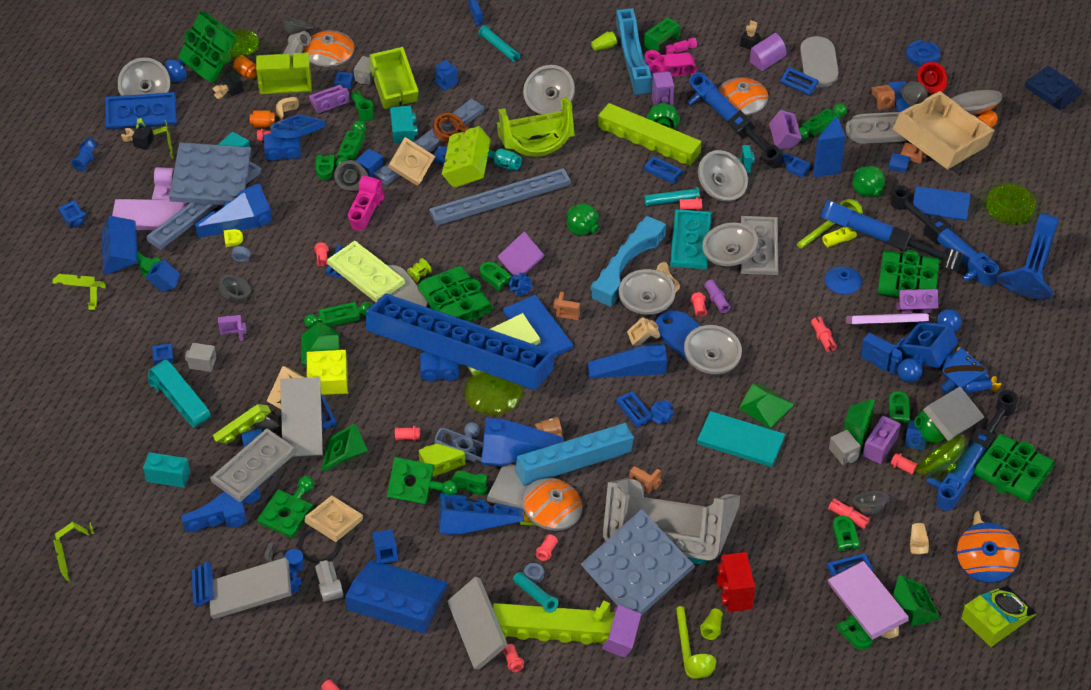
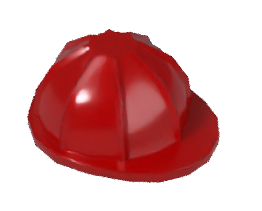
M927 62L918 70V82L924 85L928 93L935 94L939 91H944L947 85V75L942 65L936 62Z

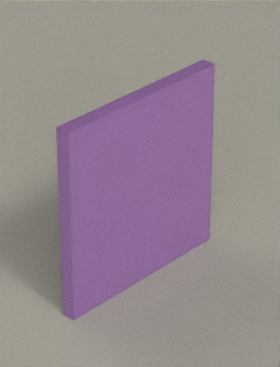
M524 231L498 258L512 275H519L520 272L527 273L545 255Z

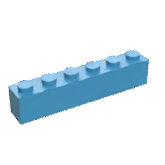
M626 423L519 455L517 456L515 472L523 486L538 479L551 478L631 452L634 436Z

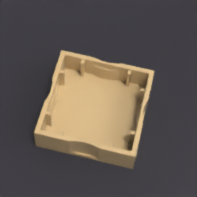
M941 91L926 98L922 103L913 105L900 112L893 127L894 131L947 170L984 149L995 131L980 119L965 111L959 104Z

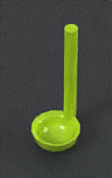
M846 199L840 202V205L863 214L862 206L858 201ZM829 220L799 241L797 246L802 249L836 223Z
M679 606L676 608L686 674L692 679L708 677L716 668V658L709 654L691 656L685 609Z

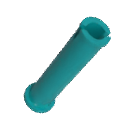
M484 25L480 28L478 32L479 37L485 38L512 62L516 61L514 58L520 59V53L493 33L489 26Z
M697 186L695 189L644 195V201L646 206L680 202V199H696V197L700 199V193Z
M522 572L514 575L513 582L540 603L546 612L551 613L558 607L557 598L548 595Z

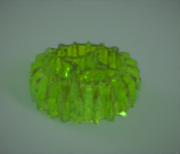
M247 29L231 30L237 36V40L230 52L231 57L249 55L258 50L259 39L256 32Z
M1007 182L1006 185L1000 183L999 186L995 185L993 189H990L986 198V209L989 215H992L993 219L999 218V223L1005 221L1006 225L1009 222H1012L1013 225L1016 222L1022 224L1023 221L1027 222L1033 216L1036 208L1033 192H1029V188H1023V185L1018 186L1016 183L1010 184Z

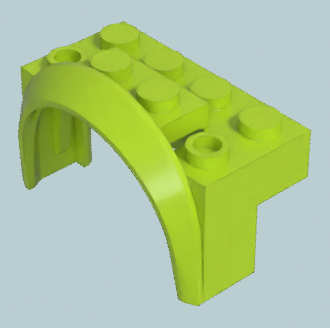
M568 97L561 98L562 111L514 120L508 119L505 108L498 109L500 122H497V130L506 149H514L520 154L531 157L545 156L562 147L570 137L575 136L572 103ZM531 136H545L540 139L527 140L530 139Z

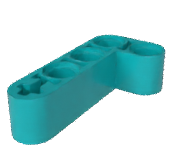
M165 359L149 369V385L154 387L157 393L162 391L193 428L211 417L208 408L168 360Z

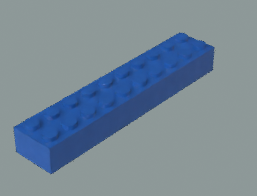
M387 293L366 311L367 331L517 383L529 389L536 390L553 371L554 351Z

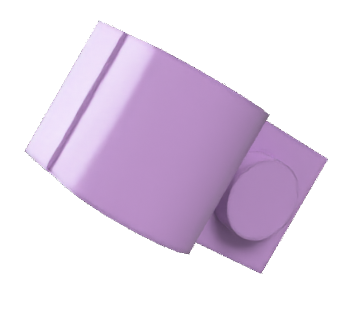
M155 168V188L152 200H170L174 168Z

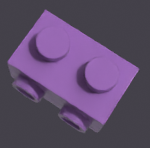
M340 84L309 95V101L316 112L321 113L349 103V91L347 88L343 89Z
M938 290L899 291L900 302L896 303L897 310H902V314H912L913 310H921V313H932V309L938 308Z

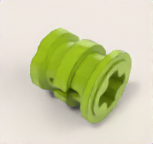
M421 258L419 263L413 265V268L407 269V273L417 283L420 281V278L426 277V274L430 275L432 269L428 262Z

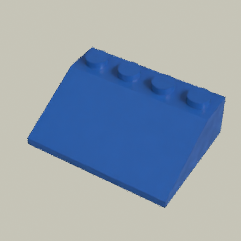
M370 560L353 580L345 596L347 610L425 634L448 582L388 564H377V561Z

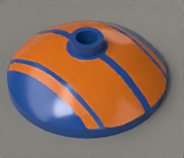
M985 522L971 526L962 534L957 545V559L962 570L971 578L985 583L1000 582L1008 578L1015 571L1020 558V550L1016 538L1008 529L995 523ZM986 547H993V551H988Z

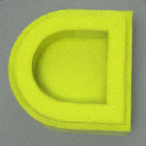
M224 230L226 247L237 246L243 242V234L240 230Z

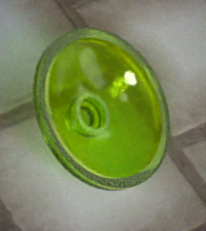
M479 371L471 376L464 388V396L468 405L475 411L486 415H500L511 411L521 401L523 392L522 385L483 371Z
M958 435L933 451L916 467V473L918 475H935L944 470L949 472L957 466L955 462L962 455L967 438L965 435Z

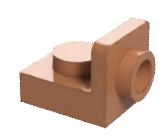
M889 85L871 87L872 95L877 99V108L879 110L895 107V92Z
M906 142L900 154L909 156V161L920 164L923 158H927L926 153L915 145Z
M560 292L559 298H555L553 309H556V317L579 320L580 303L564 300V292Z
M635 466L630 470L629 479L640 481L643 484L644 492L648 494L653 489H658L662 482V479H660L661 470L656 469L652 475Z

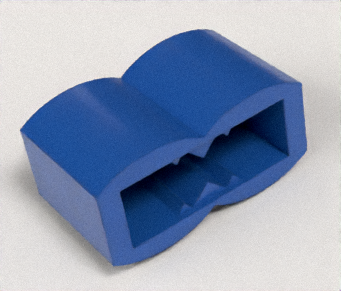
M271 133L264 135L265 159L300 158V137L278 138L272 136Z
M429 352L420 353L421 380L425 379L427 382H433L436 379H445L446 381L459 379L460 364Z

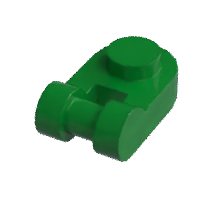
M317 154L316 176L321 180L332 178L334 175L335 154H329V156Z
M485 262L480 266V276L498 292L503 289L505 284L508 285L512 278L508 272L494 262Z
M895 391L889 397V418L897 422H903V424H909V398L906 393ZM896 411H902L903 414H896Z
M456 471L451 479L457 484L459 489L483 496L488 491L486 485L487 477L484 474L474 475L466 471Z
M847 516L836 517L833 521V533L838 551H844L845 548L859 549V540L852 519ZM849 536L850 540H844L843 537Z
M852 614L847 617L845 622L841 621L836 624L837 630L856 649L866 650L871 647L873 640ZM854 627L855 631L851 632L849 628Z

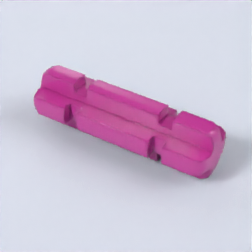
M690 38L688 41L683 40L673 43V45H666L665 53L668 55L674 54V52L679 53L689 50V48H696L697 41L695 38Z

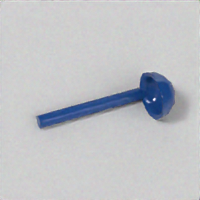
M180 59L178 61L167 60L164 65L171 82H182L187 77L186 70L183 67L185 63Z

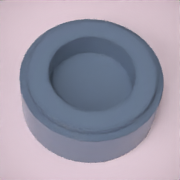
M241 246L234 247L231 253V257L238 262H248L251 255L247 248Z
M530 563L524 568V574L532 582L538 583L544 578V568L540 564Z

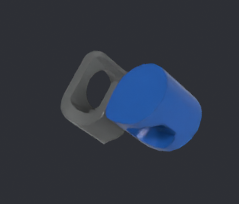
M273 542L268 544L264 554L265 564L286 557L289 561V571L299 572L302 570L304 560L300 550L291 549L285 555L280 552L277 559L272 560L275 554V546Z

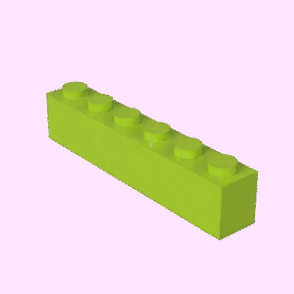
M608 103L598 115V127L603 131L611 132L620 138L630 140L634 144H639L651 151L654 150L661 153L665 157L678 160L682 164L685 163L691 166L701 153L700 140Z
M498 603L493 605L494 613L504 637H517L521 640L535 638L540 641L559 640L563 643L576 641L582 644H604L609 637L615 612L606 611L601 621L598 622L593 620L594 610L556 608L555 611L548 613L543 607Z

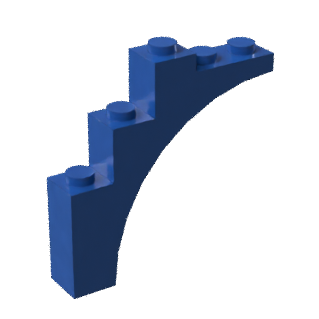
M261 428L241 433L243 449L262 433ZM259 487L241 502L224 491L203 507L181 515L185 533L189 531L196 532L208 526L215 527L225 522L227 528H237L247 523L242 504H250L261 499Z

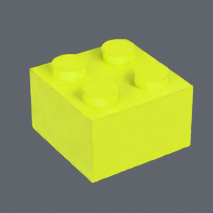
M346 350L307 352V378L320 377L321 395L348 394Z

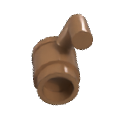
M558 417L535 424V429L563 437Z

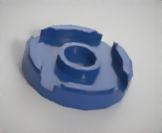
M918 40L908 45L906 57L911 63L921 67L927 62L937 63L940 59V49L930 41L926 43L923 40Z

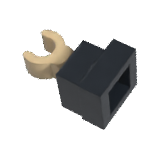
M751 20L750 26L747 25L745 32L741 36V47L751 50L752 47L760 43L761 37L759 33L755 32L757 22Z
M234 71L228 74V78L222 80L223 85L213 87V90L216 92L214 96L217 99H221L227 92L231 96L244 92L242 80Z
M146 126L144 129L137 128L135 132L130 128H125L127 135L121 134L123 141H133L134 147L147 150L154 140L152 128Z

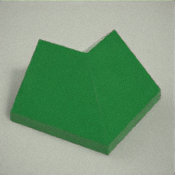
M321 322L316 323L301 335L302 366L307 365V352L340 350V333Z
M752 384L739 409L771 429L794 404L763 384Z
M873 399L850 406L844 422L843 431L848 430L860 444V453L872 422L875 404Z
M352 424L328 439L321 468L322 471H327L353 460L368 451L357 425Z
M900 575L897 579L893 598L908 615L910 627L941 619L925 585Z

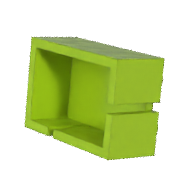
M400 47L370 54L369 67L383 108L399 106V102L402 105L417 102L419 91L404 48Z
M293 53V56H290V54L256 56L260 94L312 91L309 53Z
M480 126L470 128L465 133L460 132L449 137L445 156L446 162L443 166L442 175L452 187H458L484 178L491 140Z

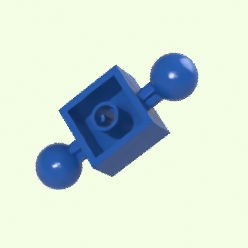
M952 309L943 310L937 317V323L919 321L902 342L900 348L905 359L900 362L897 368L898 376L902 381L914 383L922 375V366L939 368L944 362L947 355L958 344L954 332L961 326V316L957 311Z

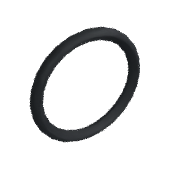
M311 528L301 535L298 541V550L302 552L303 558L313 563L329 561L340 551L341 539L337 541V547L330 556L322 559L311 558L304 553L302 543L308 534L318 530Z

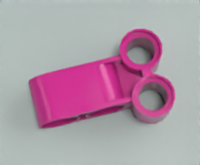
M649 50L645 53V63L649 66L652 80L653 73L670 72L671 77L686 74L692 75L697 70L693 55L690 53L660 55L655 50Z
M366 175L362 176L359 183V192L348 213L352 229H364L376 206H380L379 203L381 200L383 201L385 195L384 190H381L382 180Z

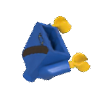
M958 347L957 351L947 355L944 360L942 373L947 381L940 386V389L945 394L958 387H961L966 394L987 389L991 391L999 390L1001 383H996L997 377L993 376L989 380L987 370L964 349Z

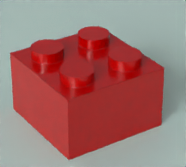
M747 553L722 555L721 564H718L719 576H717L718 588H722L723 591L721 593L722 605H726L728 612L753 609L755 584Z

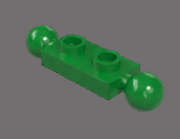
M838 103L833 107V111L829 109L823 110L803 123L802 127L799 128L801 141L807 140L809 134L816 136L824 131L835 117L840 121V117L845 116L847 113L846 106Z
M355 121L352 125L353 131H347L337 153L336 167L344 161L356 159L365 138L366 124L363 121Z
M356 302L320 309L319 316L315 314L306 315L304 324L307 328H311L316 323L321 322L328 327L360 321V314L366 316V311L373 304L371 302H363L360 307H357Z

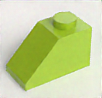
M434 444L419 450V462L434 464L433 477L464 466L465 453L462 450Z

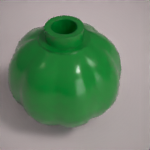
M665 102L653 105L646 117L654 122L656 120V123L675 130L680 122V116L677 113L676 107Z
M862 166L855 171L852 185L859 195L879 197L884 192L885 177L878 167Z
M581 203L577 206L573 205L568 210L566 224L572 234L585 236L590 233L594 234L599 229V214L592 205Z
M922 410L915 418V427L920 430L921 436L926 442H941L945 439L944 435L924 410Z

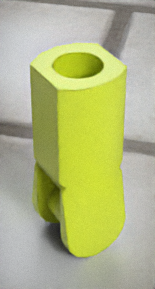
M843 227L823 235L822 240L828 248L856 238L857 233L850 228Z

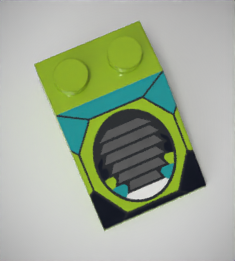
M1004 586L981 594L966 604L961 619L992 647L1036 616L1037 613L1008 586Z

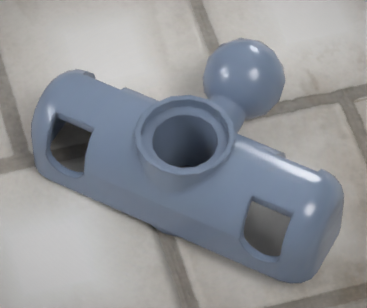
M470 422L465 426V435L446 428L438 430L434 444H441L464 451L465 460L474 463L477 462L475 460L482 461L481 457L474 455L479 454L481 447H483V442L472 439L480 432V428L476 423ZM444 433L451 435L450 442L443 440Z

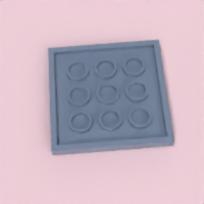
M179 142L169 196L170 202L223 205L226 201H233L238 197L237 194L240 191L246 189L251 148Z
M643 509L638 511L581 563L582 567L616 605L619 604L641 613V616L695 567Z

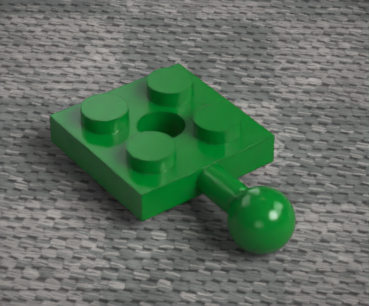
M394 457L387 497L427 505L430 489L440 490L446 495H455L458 486L452 480L445 481L444 483L432 481L434 464ZM409 475H413L416 478V483L411 487L406 484V478Z
M310 476L301 477L298 481L299 488L293 496L278 489L258 517L257 523L293 539L305 522V516L313 510V504L301 500L305 492L313 489L314 480ZM282 512H290V515L287 517L280 516Z

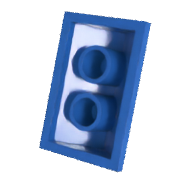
M836 117L817 139L814 177L841 174L846 136L839 119Z
M915 186L913 205L928 216L940 215L943 218L967 221L971 194Z
M108 216L102 231L103 274H110L138 263L135 220Z

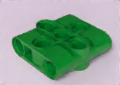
M200 11L191 30L186 31L184 35L185 43L178 57L207 81L216 82L224 64L229 63L231 59L230 52L237 40V36L210 14Z
M908 250L904 253L883 251L877 294L899 298V291L936 289L940 258L920 256L913 250Z
M458 266L426 278L417 287L430 305V309L468 322L484 316L483 314L490 313L493 309V305L480 289V282L472 279L463 266Z
M1000 433L977 464L974 475L994 485L998 492L1009 493L1029 503L1051 472L1055 461L1035 451L1032 444L1028 442L1019 443Z

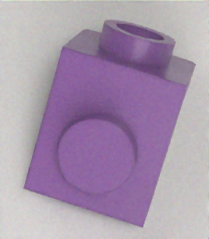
M241 315L218 317L220 334L238 333L239 340L244 341L243 334H247L246 322H242Z

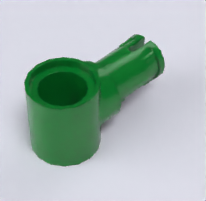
M359 90L356 93L355 91L352 92L350 97L355 103L359 119L363 122L371 121L374 118L373 102L364 99Z
M137 251L138 263L136 264L140 266L142 275L146 277L153 264L161 260L157 257L153 259L145 257Z

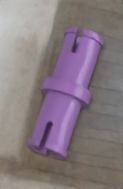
M708 280L704 287L710 294V300L716 304L720 313L728 312L731 306L725 299L724 292L719 289L714 280Z

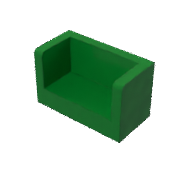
M668 17L644 34V48L648 51L655 50L659 52V45L668 38L672 37L678 41L680 38V25Z

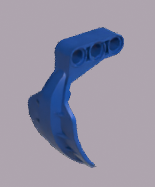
M1040 213L1026 265L1017 270L999 274L996 284L1002 285L1015 295L1024 298L1052 300L1054 293L1043 282V268H1045V263L1048 260L1059 221L1058 217Z

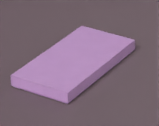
M115 199L112 216L135 220L136 230H155L187 206L188 203L170 202V200Z
M927 313L846 317V324L929 321V314Z
M864 561L828 579L830 587L872 640L909 621L908 615Z

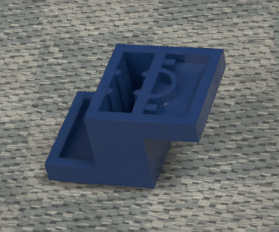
M1046 66L1028 79L1024 86L1059 111L1079 97L1083 91L1075 85V82L1050 66Z

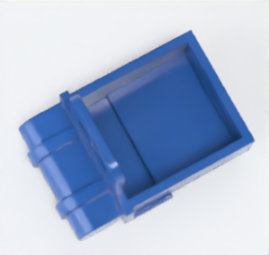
M868 333L863 339L861 358L877 365V368L885 372L890 369L891 374L897 375L898 365L902 361L901 348L898 350V347L905 338H902L897 345H893Z

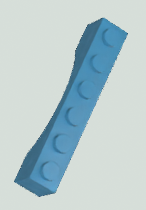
M633 8L616 10V27L634 95L651 93L652 76L641 51Z
M646 216L642 222L638 223L634 233H631L628 236L627 242L620 246L617 255L611 258L609 265L601 271L597 281H593L590 287L592 299L610 307L619 297L620 275L625 265L639 253L658 246L665 237V223Z

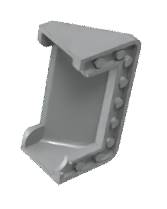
M625 478L608 482L603 537L607 541L638 511L643 509L686 557L713 560L721 554L739 508L740 495L726 494L721 498H714V503L710 506H699L644 497L643 484L635 479Z

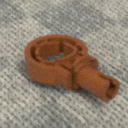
M452 113L438 115L433 124L434 135L440 141L446 143L449 142V137L453 134L465 133L469 129V127L463 125L462 120L457 115ZM449 120L448 123L454 125L455 130L445 132L441 130V125Z

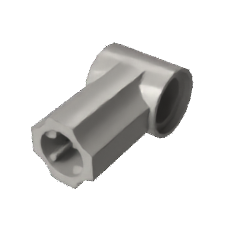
M302 31L291 34L288 38L289 44L283 54L293 56V53H302L304 47L309 46L311 42L309 33Z
M321 561L315 568L320 583L319 590L323 598L322 601L326 602L342 598V586L340 580H337L333 562Z

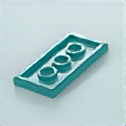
M675 209L670 267L707 269L708 259L703 252V240L710 231L712 212Z
M710 411L697 439V444L773 467L785 434Z

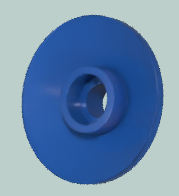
M838 266L826 273L825 284L835 293L851 294L859 290L862 285V278L853 268Z

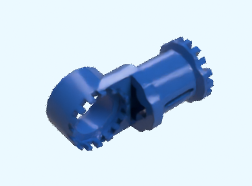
M91 137L87 138L79 146V155L71 160V166L82 172L86 169L85 166L88 162L94 159L91 152L97 147V143Z

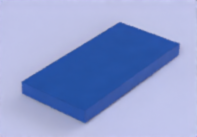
M176 93L105 97L106 130L136 128L137 119L142 118L146 127L166 126L165 120L168 126L177 125ZM139 123L138 128L144 127L143 124Z
M536 295L503 308V314L508 320L523 313L540 338L541 343L537 346L554 351V357L573 349L571 341Z

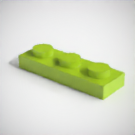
M255 405L213 435L215 441L225 444L233 442L237 435L251 429L250 426L265 420V416L271 413L268 405Z

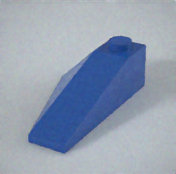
M255 184L240 191L237 194L238 197L231 202L226 201L222 209L217 212H211L195 224L197 237L202 238L224 234V230L237 229L241 231L253 229L271 222V209L260 184Z
M663 343L642 344L588 362L589 379L666 374L667 369L666 349Z
M486 418L481 464L506 466L508 463L516 462L519 455L562 443L564 437L508 420Z
M440 493L438 527L439 533L445 535L463 534L521 522L524 518L521 508L503 504L490 506L485 503V500L478 499L477 502L466 500L467 496Z

